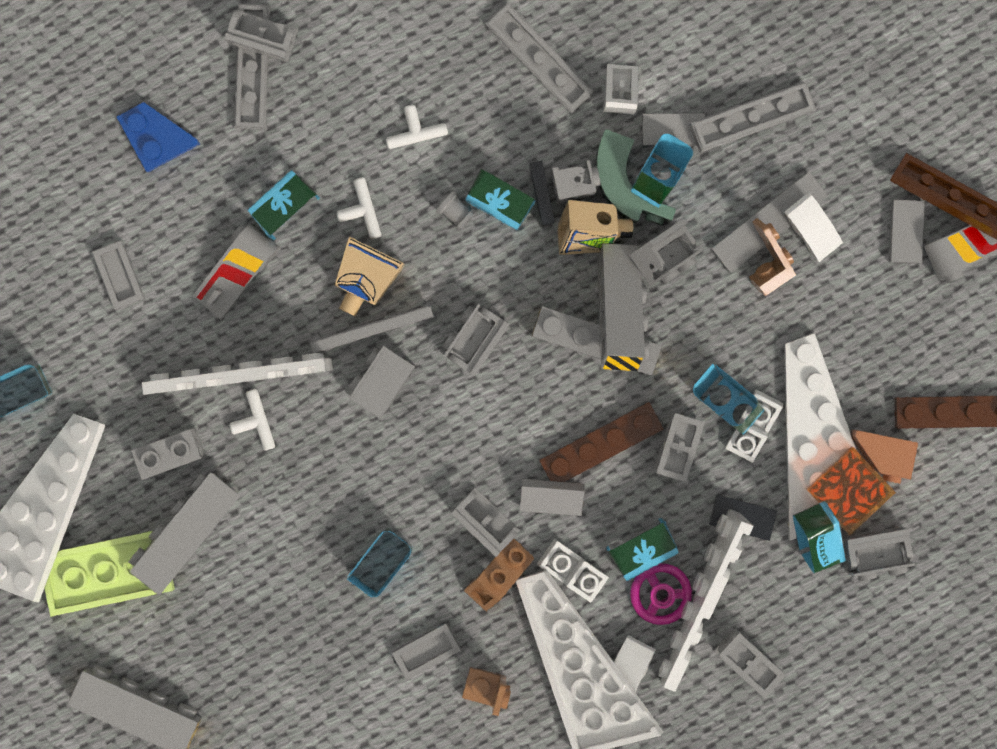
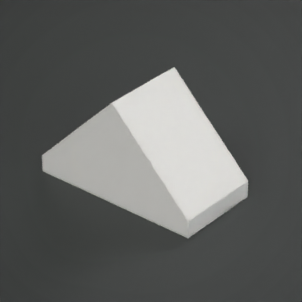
M607 64L603 112L634 115L638 105V66Z

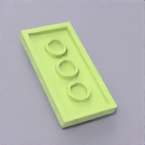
M152 531L58 550L44 587L50 617L155 595L156 593L128 571L132 566L128 561L140 547L145 550L152 542L149 538ZM173 580L162 593L175 590Z

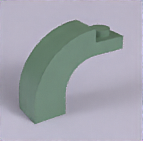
M605 129L597 150L596 167L601 184L599 187L606 201L616 206L618 214L625 219H632L635 224L639 221L641 213L647 214L645 220L663 226L664 221L670 223L674 217L675 208L661 204L658 208L631 192L632 186L627 177L626 165L635 140Z

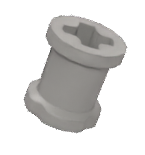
M455 191L449 194L435 211L439 215L443 214L455 224L458 232L477 213L474 208L470 210L457 198Z

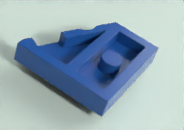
M145 102L117 116L147 173L200 145V142L195 137Z

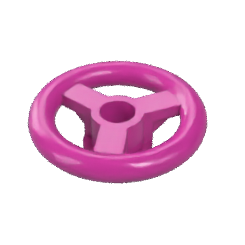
M660 563L634 578L630 590L631 603L636 613L649 623L656 625L674 623L681 618L686 602L692 601L690 581L679 568L670 564ZM664 572L671 574L680 582L682 589H673L666 583H660L655 573ZM645 579L648 580L652 587L650 591L651 603L647 610L643 607L640 600V588ZM662 589L666 590L667 597L663 600L657 599V592ZM675 599H682L680 606L673 613L664 616L656 615L659 608H669L673 605Z

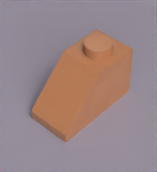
M851 429L852 439L873 471L883 474L882 480L899 484L901 483V478L911 480L918 447L917 442Z

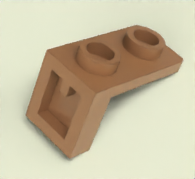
M756 218L752 223L774 260L759 266L756 272L749 276V279L758 291L767 296L796 276V273L791 267V264L794 263L792 256L786 248H780L776 241L780 238L776 229L771 223L765 224Z
M513 539L463 591L487 611L503 598L532 563L534 557Z
M470 667L462 698L492 706V715L499 716L501 708L507 709L511 686L506 684V676Z

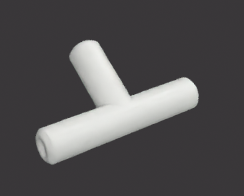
M408 105L404 107L409 132L386 137V143L389 149L445 136L448 134L445 123L421 128L416 106Z
M364 177L357 178L353 183L360 204L338 210L336 212L338 221L345 222L363 216L369 238L372 240L380 238L382 234Z
M249 390L246 392V397L253 416L231 422L229 425L231 433L235 435L257 428L263 450L275 448V443L258 390Z

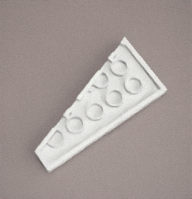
M815 333L784 344L788 540L797 538L793 515L821 503L810 488L850 451L860 460ZM876 504L868 512L876 510Z
M324 353L302 355V361L293 362V357L270 359L271 365L262 366V361L239 363V369L231 370V365L212 367V373L200 374V369L181 371V377L169 379V373L150 375V381L142 382L143 395L333 371L332 358H324Z
M73 414L1 509L0 589L34 602L40 601L104 431V424Z
M728 509L727 515L722 514L715 530L719 534L715 544L710 543L706 550L704 561H707L704 572H699L695 578L693 590L696 592L692 602L687 601L681 615V619H684L681 630H675L670 642V648H673L669 660L664 659L660 666L658 676L662 677L661 683L664 688L671 691H676L690 662L691 651L688 650L690 645L695 646L700 641L703 634L702 619H710L728 582L730 569L727 567L729 562L734 563L738 560L742 552V535H750L754 527L739 512Z
M548 570L518 578L516 584L572 749H610L661 736L664 731Z

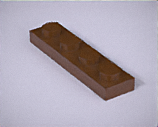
M908 153L905 154L892 175L891 182L997 240L996 201Z
M997 396L895 397L896 429L997 427Z
M647 402L539 459L550 481L566 482L664 429L650 402Z

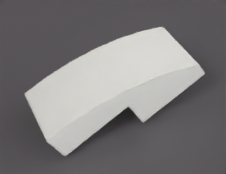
M809 192L784 212L794 231L802 237L811 255L818 262L843 243L833 224Z
M756 389L753 395L757 398L764 412L744 435L737 429H734L725 446V449L752 463L768 438V432L783 408L782 402ZM746 405L737 424H742L754 410L750 405Z
M555 538L537 562L539 567L548 570L551 575L590 603L609 578Z
M628 635L614 663L636 693L656 649Z

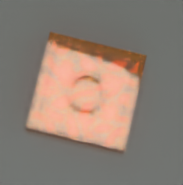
M852 446L806 488L818 503L825 501L838 519L840 527L848 535H851L896 493Z

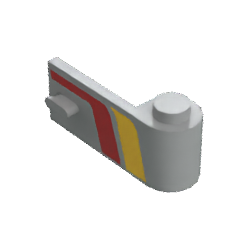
M252 223L247 226L241 224L231 236V239L234 240L193 294L195 299L220 320L228 313L258 272L269 264L280 249V246Z
M969 225L924 245V248L938 279L945 278L946 282L949 283L965 276L962 270L996 255L997 240Z

